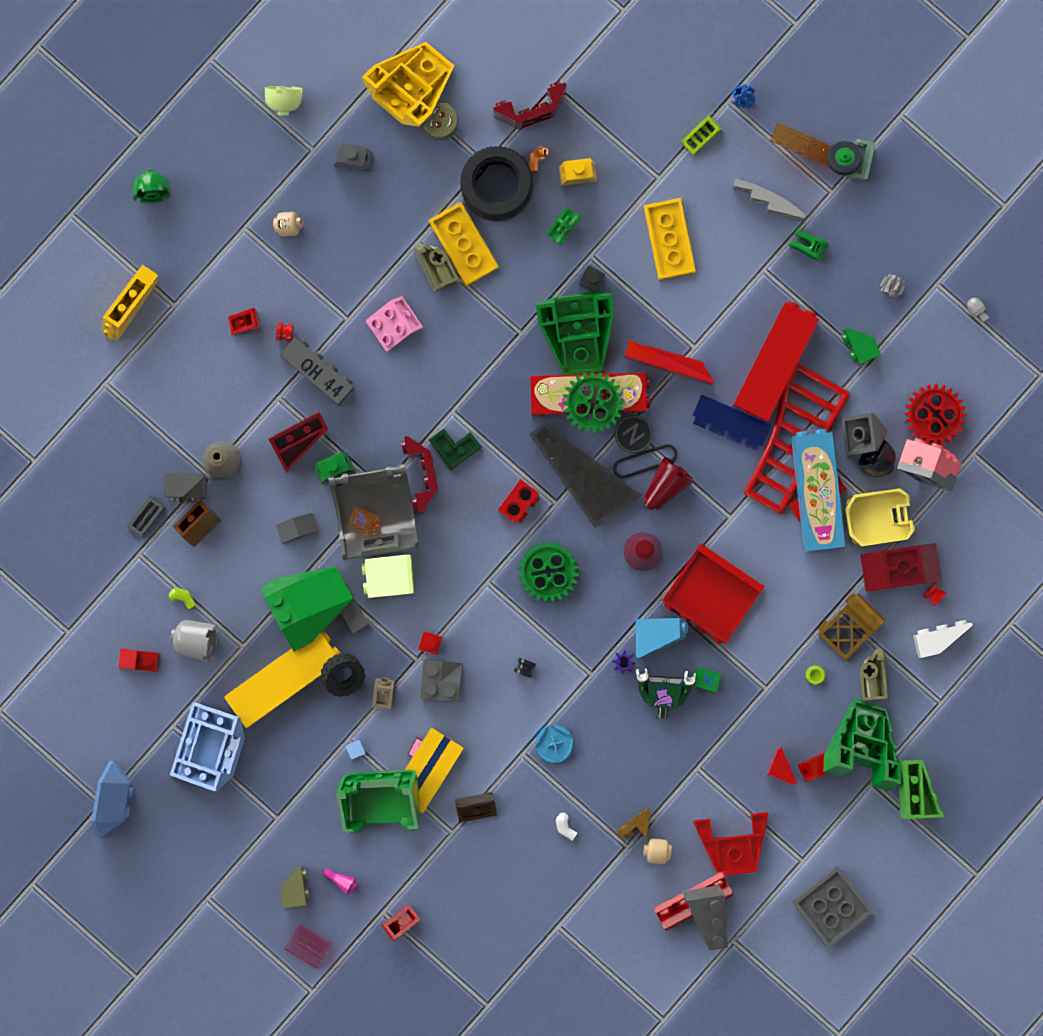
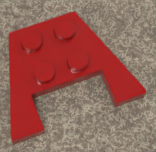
M768 812L750 814L752 834L713 838L710 818L693 820V824L717 874L722 872L725 876L757 872Z

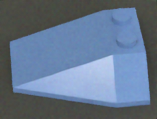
M114 760L108 762L97 783L91 819L96 838H102L125 822V819L129 818L131 807H128V801L133 797L134 788L131 787V781Z

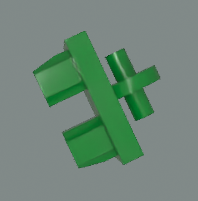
M566 206L546 235L559 245H562L582 217Z

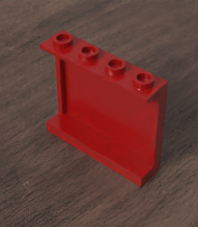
M700 544L662 602L665 603L664 608L672 613L674 610L681 614L679 618H685L687 623L692 621L696 624L695 628L703 634L708 632L712 635L711 639L721 645L722 642L727 644L729 638L765 586L703 544Z

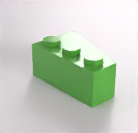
M918 759L900 760V818L944 817L937 802V796L934 794L931 786V780L924 761Z

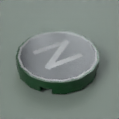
M629 415L623 418L615 429V440L618 446L623 451L629 453L644 451L650 445L653 438L650 423L638 415Z

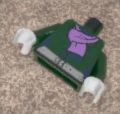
M646 668L644 674H639L637 669L638 691L645 703H648L651 707H657V719H668L669 708H677V706L682 705L690 695L692 685L696 679L695 673L692 678L687 677L688 671H686L684 678L651 676L648 675Z

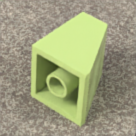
M411 555L365 559V564H362V574L366 575L367 583H363L364 594H368V598L415 594Z

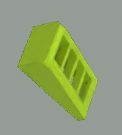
M708 115L681 142L695 155L722 128ZM707 122L715 129L713 132L705 125ZM703 128L709 136L706 138L699 129ZM697 133L702 138L703 142L700 143V141L694 136V134ZM691 138L698 146L694 148L688 139Z

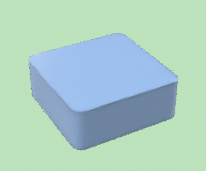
M360 740L346 745L351 759L365 754Z

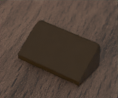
M492 792L455 799L459 823L497 815Z

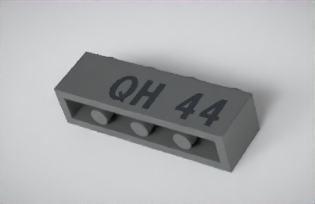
M294 337L280 356L340 406L354 389L351 385L353 382L347 376L341 377L337 374L338 369L331 363L328 365L322 361L324 357L316 350L311 352L308 349L309 344L302 338L297 340Z

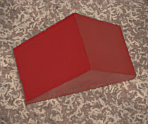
M255 308L228 316L231 335L261 330L258 313Z
M781 747L777 748L767 774L792 785L797 784Z

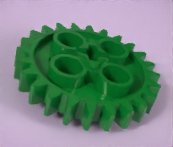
M591 371L588 377L584 372L583 379L577 375L576 383L570 381L572 388H565L569 394H563L567 401L562 402V405L568 408L563 410V413L570 414L566 419L574 420L572 426L579 424V431L582 427H585V433L592 429L593 434H595L596 429L599 428L600 432L603 433L604 426L607 429H611L609 423L611 422L616 425L617 422L614 418H621V415L617 412L624 410L623 407L619 406V404L625 402V400L619 399L623 392H617L620 385L613 386L615 379L609 382L608 374L601 378V372L594 376V372ZM595 386H598L596 402L599 404L594 406L592 418L588 419L591 406L588 400H592ZM582 387H590L591 394L589 396L582 395L580 391ZM601 391H608L610 398L602 400L599 396ZM579 405H584L587 408V413L580 415L577 413L576 408ZM598 409H602L605 411L606 417L598 419L595 416V412Z
M543 541L542 547L535 543L536 549L533 550L529 547L530 554L523 553L526 559L519 560L523 567L517 568L522 571V574H519L518 577L524 579L520 582V585L526 584L524 592L530 590L529 597L536 594V601L543 597L544 603H546L547 598H550L553 603L556 596L559 600H562L561 594L568 596L566 590H574L571 583H578L573 579L579 576L578 573L574 572L579 566L573 565L577 558H570L573 552L567 554V546L560 549V542L556 547L553 546V541L550 542L549 546ZM555 555L560 556L562 559V563L559 566H554L551 563V558ZM536 558L541 559L543 562V566L540 569H535L532 566V561ZM547 566L551 570L565 568V571L551 573V577H547V574L531 575L532 572L545 571ZM558 574L563 575L565 578V582L562 585L554 583V577ZM539 577L544 578L546 581V585L543 588H538L535 585V580Z

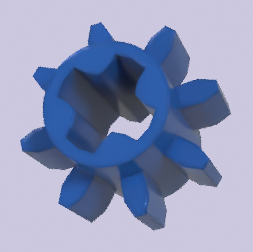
M746 84L736 87L732 96L735 98L733 103L743 109L751 107L756 100L755 90Z

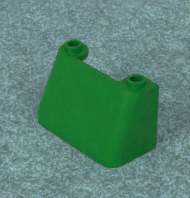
M415 770L358 772L346 774L341 778L336 790V797L343 833L356 834L364 828L365 824L401 822L402 828L408 831L419 829L418 778Z

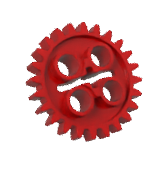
M937 383L934 384L933 389L930 384L926 385V391L923 387H920V394L916 391L913 392L915 399L908 398L911 405H905L909 412L904 413L905 416H909V419L904 422L911 424L907 430H914L912 437L918 434V439L922 440L924 438L926 444L930 441L937 444V441H939L940 445L944 444V439L948 443L951 442L950 436L958 437L955 431H962L959 425H964L966 422L961 420V418L967 416V414L962 413L966 406H960L963 399H956L959 393L952 395L953 388L946 391L945 385H942L939 389ZM933 396L939 398V406H934L931 403ZM923 402H926L931 410L923 405ZM919 409L926 412L925 419H920L917 416ZM946 410H950L953 413L952 420H947L944 417ZM938 411V418L933 419V412ZM939 419L946 423L947 427H944ZM932 423H936L939 426L938 433L931 431L930 426Z

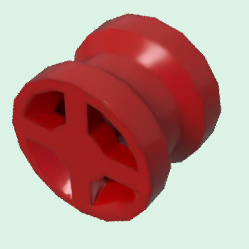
M278 322L276 341L286 340L291 342L294 324L289 323L285 325L282 322Z
M935 582L922 597L929 599L934 607L947 592L940 590Z

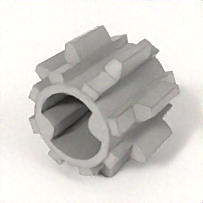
M889 274L880 285L882 287L881 292L896 299L898 295L902 294L905 288L903 286L905 281Z

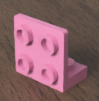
M403 296L389 301L366 320V323L385 351L391 350L407 336L423 328Z

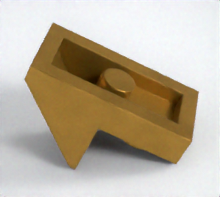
M644 809L616 830L620 837L625 836L628 838L636 832L634 828L638 827L644 837L647 838L649 809Z

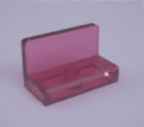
M298 924L284 949L317 969L332 943Z

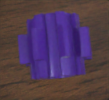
M626 650L623 651L621 656L615 653L618 658L617 660H612L617 665L614 670L620 668L621 674H624L625 669L632 672L630 666L636 664L631 662L633 654L626 656ZM621 657H626L629 660L627 661L628 666L626 668L619 666V659Z

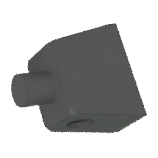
M340 143L337 146L334 166L370 172L373 153L366 147Z

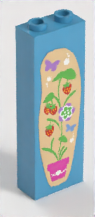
M826 429L815 430V434L808 435V431L796 432V436L791 437L804 551L845 547L833 433H827Z

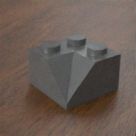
M164 473V497L168 498L171 502H183V499H190L192 503L207 499V476L204 474Z
M423 660L420 698L459 702L462 663Z

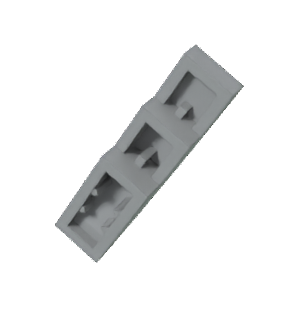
M735 178L732 189L751 193L749 201L766 204L767 213L801 221L805 219V213L781 196L756 184Z

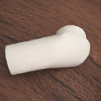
M560 813L556 818L557 830L560 834L573 841L577 832L568 827V815Z

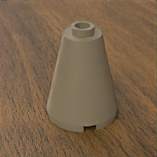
M216 441L205 449L202 462L204 469L209 475L218 479H226L238 471L241 457L238 449L232 443Z

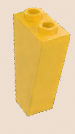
M144 265L140 267L103 316L102 331L105 336L110 339L114 338L117 341L120 339L157 284L158 275Z

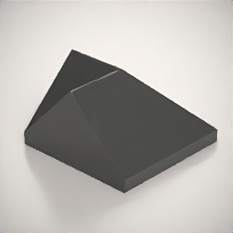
M874 413L841 418L846 456L879 450L888 431Z

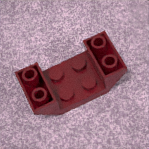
M558 81L549 85L550 88H547L549 104L544 102L537 105L536 109L530 110L527 108L519 111V115H516L512 102L504 100L495 104L493 116L495 119L518 130L554 118L566 94V82L561 83Z
M405 436V441L401 442L404 455L407 454L409 458L424 456L420 458L422 469L427 472L424 481L426 489H430V491L415 493L416 498L412 499L414 510L418 511L419 514H424L439 492L432 454L424 446L409 436Z
M936 543L860 554L865 592L942 581Z

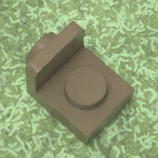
M386 677L375 679L372 707L391 709L394 680Z

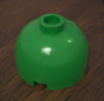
M149 169L136 177L132 185V194L134 201L140 199V203L161 202L165 196L169 199L171 189L164 175Z

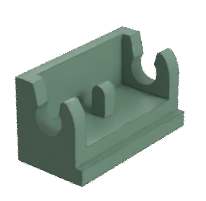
M856 139L853 143L861 150L862 163L855 173L847 175L845 178L866 182L876 142Z

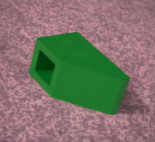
M846 328L842 331L843 342L846 346L849 345L851 349L849 354L853 363L856 362L859 366L881 355L873 337L851 328Z

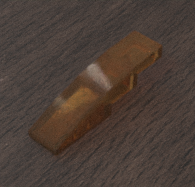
M777 122L770 142L802 155L805 159L830 168L828 165V152L832 146Z

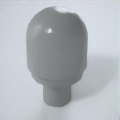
M971 298L967 303V308L975 317L979 316L983 323L989 319L985 313L987 310L986 306L979 298Z

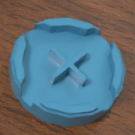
M549 725L543 728L535 741L539 756L550 763H559L566 760L574 747L570 732L559 725Z

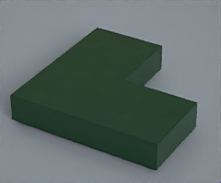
M444 428L428 439L451 471L482 448L471 432L456 443Z

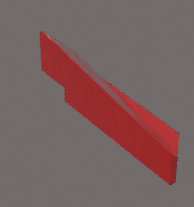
M632 340L628 342L624 356L625 359L713 385L714 383L702 361L648 345L645 347Z

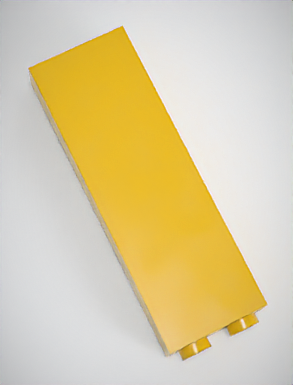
M325 631L311 644L294 652L291 648L224 696L236 715L241 718L245 728H249L319 678L324 663L334 655L340 654L336 646L332 648L329 644L331 639Z

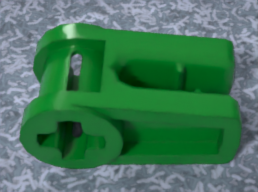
M797 229L795 236L811 246L807 247L795 240H792L789 246L811 259L821 262L823 259L822 255L825 249L829 247V243Z

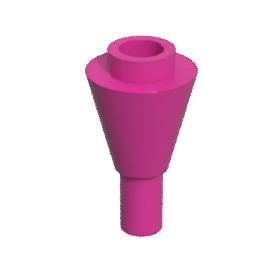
M327 868L323 873L324 876L333 880L346 895L349 893L353 894L358 886V883H356L357 878L336 874Z

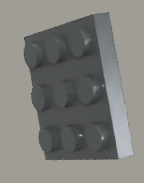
M838 866L792 901L827 948H830L874 913Z

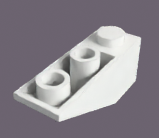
M962 620L955 622L953 627H948L945 624L936 626L937 630L929 632V628L918 630V634L913 635L918 658L940 654L973 624Z

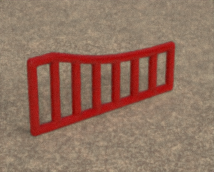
M797 363L781 394L776 421L768 444L744 489V494L776 513L783 514L797 490L795 470L770 456L775 446L793 456L792 447L778 439L781 428L795 436L796 432H803L783 420L785 410L788 409L819 428L826 429L828 433L850 397L849 391ZM797 372L840 395L841 397L836 406L792 382ZM789 389L832 412L827 422L787 401ZM766 464L794 478L789 489L762 474ZM760 481L785 495L780 505L753 491L756 483Z

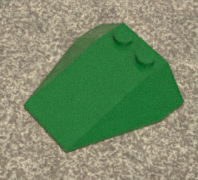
M588 292L553 297L536 304L538 324L563 374L578 375L584 372L602 371L614 317L612 294Z
M336 566L279 577L260 587L271 612L294 652L311 644L354 600Z

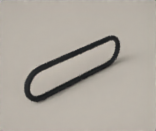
M665 444L619 459L613 465V472L616 476L625 478L659 467L660 463L625 475H620L616 471V465L619 462L665 447H671L674 450V457L671 459L674 461L677 457V450L673 445Z

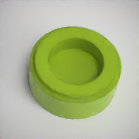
M811 666L807 669L805 676L810 684L818 685L824 681L825 671L820 666Z

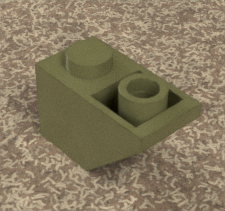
M302 865L295 869L280 889L283 908L307 905V900H310L309 889H305L304 882L308 881L306 869L303 870Z

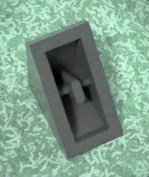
M313 513L298 516L276 525L282 544L318 531Z

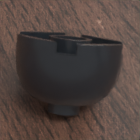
M884 439L878 451L863 453L858 461L859 468L871 477L889 475L894 470L896 462L895 450Z

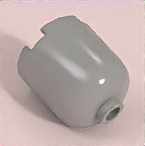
M194 620L181 621L176 629L172 630L170 640H173L174 650L182 656L210 662L213 658L210 655L212 648L216 649L219 631L215 630L218 625Z

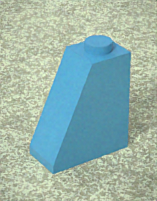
M635 619L636 658H646L686 638L688 633L686 619Z

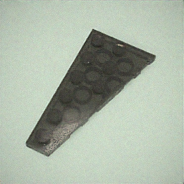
M544 423L529 434L594 528H597L642 496Z

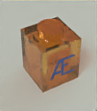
M354 506L348 525L364 532L372 533L373 530L376 531L379 525V514L360 506Z

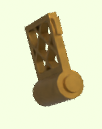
M851 593L845 600L847 604L828 623L825 620L818 627L820 630L818 635L845 661L886 620L859 593L856 595ZM844 612L851 617V625H839V617ZM829 628H837V639H829L824 633ZM839 628H851V639H839ZM853 628H862L866 634L861 639H853ZM851 641V650L846 655L840 650L839 642Z

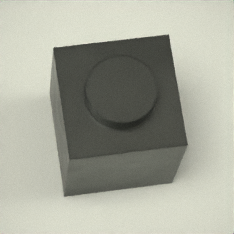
M588 265L579 285L591 292H597L605 274Z

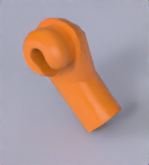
M540 146L530 153L529 167L531 172H538V163L549 154L547 147Z

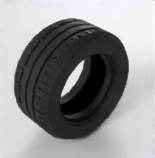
M502 146L485 147V149L483 148L474 153L463 167L460 180L462 197L468 208L478 217H482V219L496 222L511 219L520 214L529 203L533 191L532 172L526 160L515 150ZM494 164L510 168L518 180V189L514 196L508 201L499 204L490 203L482 199L475 187L476 178L480 171Z

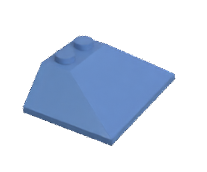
M192 702L170 776L218 792L234 775L245 740L241 718Z

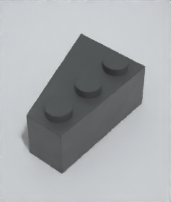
M716 885L681 891L709 951L728 948L725 895L720 886Z

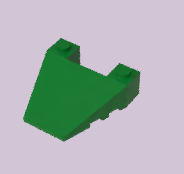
M859 699L852 700L824 754L825 773L840 777L852 771L853 763L872 768V787L889 791L901 785L900 760L897 761L895 750H897L896 743L892 742L890 733L893 731L887 708Z

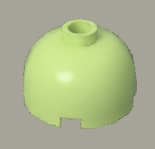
M285 86L265 87V102L271 110L278 111L277 115H289V112L295 111L302 102L303 88L293 86L291 88Z

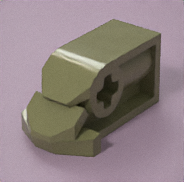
M421 243L414 248L415 258L418 260L433 293L456 284L459 279L444 250ZM434 257H435L436 259L439 258L440 261H439V262H438L437 260H436V261H433V258H434Z
M876 649L872 656H868L860 667L863 701L889 698L885 653L882 649ZM868 665H871V668L875 669V672L872 673V676H869V673H865V669H868Z

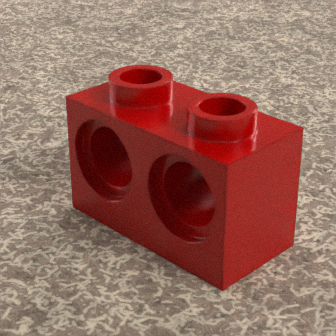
M520 479L498 508V511L513 523L517 524L518 521L522 523L528 515L526 513L527 509L530 506L533 508L540 498L537 497L539 492ZM523 490L530 491L531 498L529 500L521 499L520 493ZM512 505H516L520 509L519 514L516 516L509 514L508 510Z

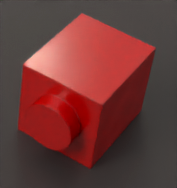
M424 631L418 650L437 655L443 637Z

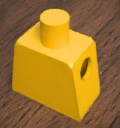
M591 158L565 161L559 166L561 186L597 182L595 162Z

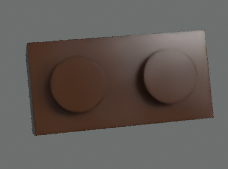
M199 500L173 528L183 539L195 547L221 519L212 509Z

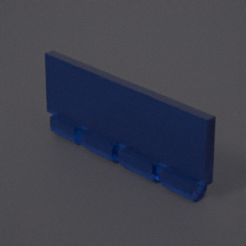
M702 394L692 415L696 417L693 422L694 425L706 429L707 424L710 423L709 431L722 437L725 431H729L727 439L741 444L743 438H745L744 446L755 451L759 445L763 446L771 424Z

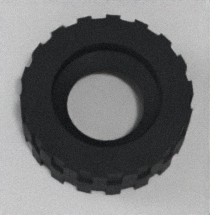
M340 653L329 658L324 663L320 677L327 691L332 693L333 696L347 697L350 694L356 693L361 688L366 675L363 666L356 656H352L349 653ZM343 668L351 669L352 675L346 681L338 683L334 680V675Z

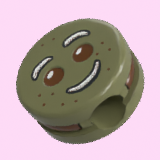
M437 103L432 115L423 122L425 132L437 140L451 137L458 127V117L453 107L446 103Z

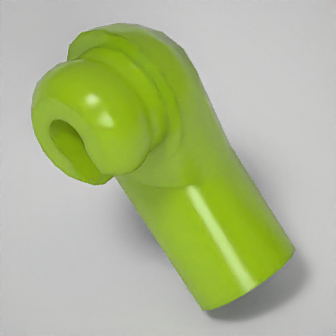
M174 588L169 592V598L172 601H183L188 610L196 606L189 591Z

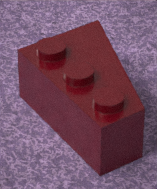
M320 411L268 437L286 473L328 430V426Z

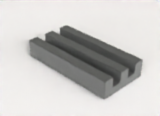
M149 496L127 527L143 538L166 507ZM151 502H153L154 504L149 509V511L145 514V516L142 518L139 524L136 527H134L133 525L137 521V519L141 516V514L144 512L147 506ZM158 506V511L154 514V516L151 518L148 524L140 532L139 529L142 527V525L146 522V520Z

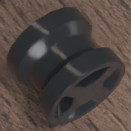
M519 657L517 660L518 666L514 668L513 672L531 678V671L535 668L536 663Z

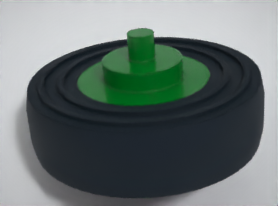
M840 141L830 148L828 152V165L836 174L843 176L851 175L861 166L862 153L853 142Z

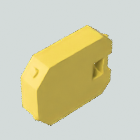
M900 488L853 495L846 502L847 505L844 509L848 537L859 547L908 540L915 531L912 520L908 521L906 508L910 506V495ZM900 507L902 509L903 522L901 520ZM893 508H896L898 523H894Z

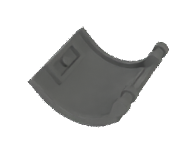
M399 464V467L392 468V466H387L386 469L351 475L345 473L339 477L328 476L337 516L343 560L419 548L405 464ZM358 512L366 519L364 526V522L361 521L360 523V520L358 519L354 524L355 519L359 518Z

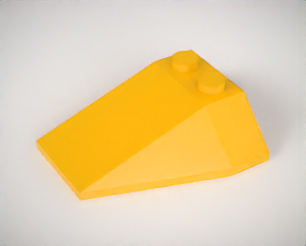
M424 42L375 64L362 76V80L373 100L400 123L419 127L432 115L454 65L427 42Z

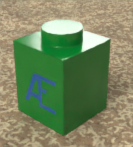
M703 668L693 671L692 677L694 673L696 674L694 687L717 692L721 673Z

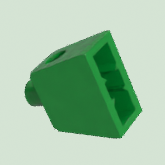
M347 452L333 455L317 462L314 466L321 484L329 481L328 476L339 477L342 474L355 470Z

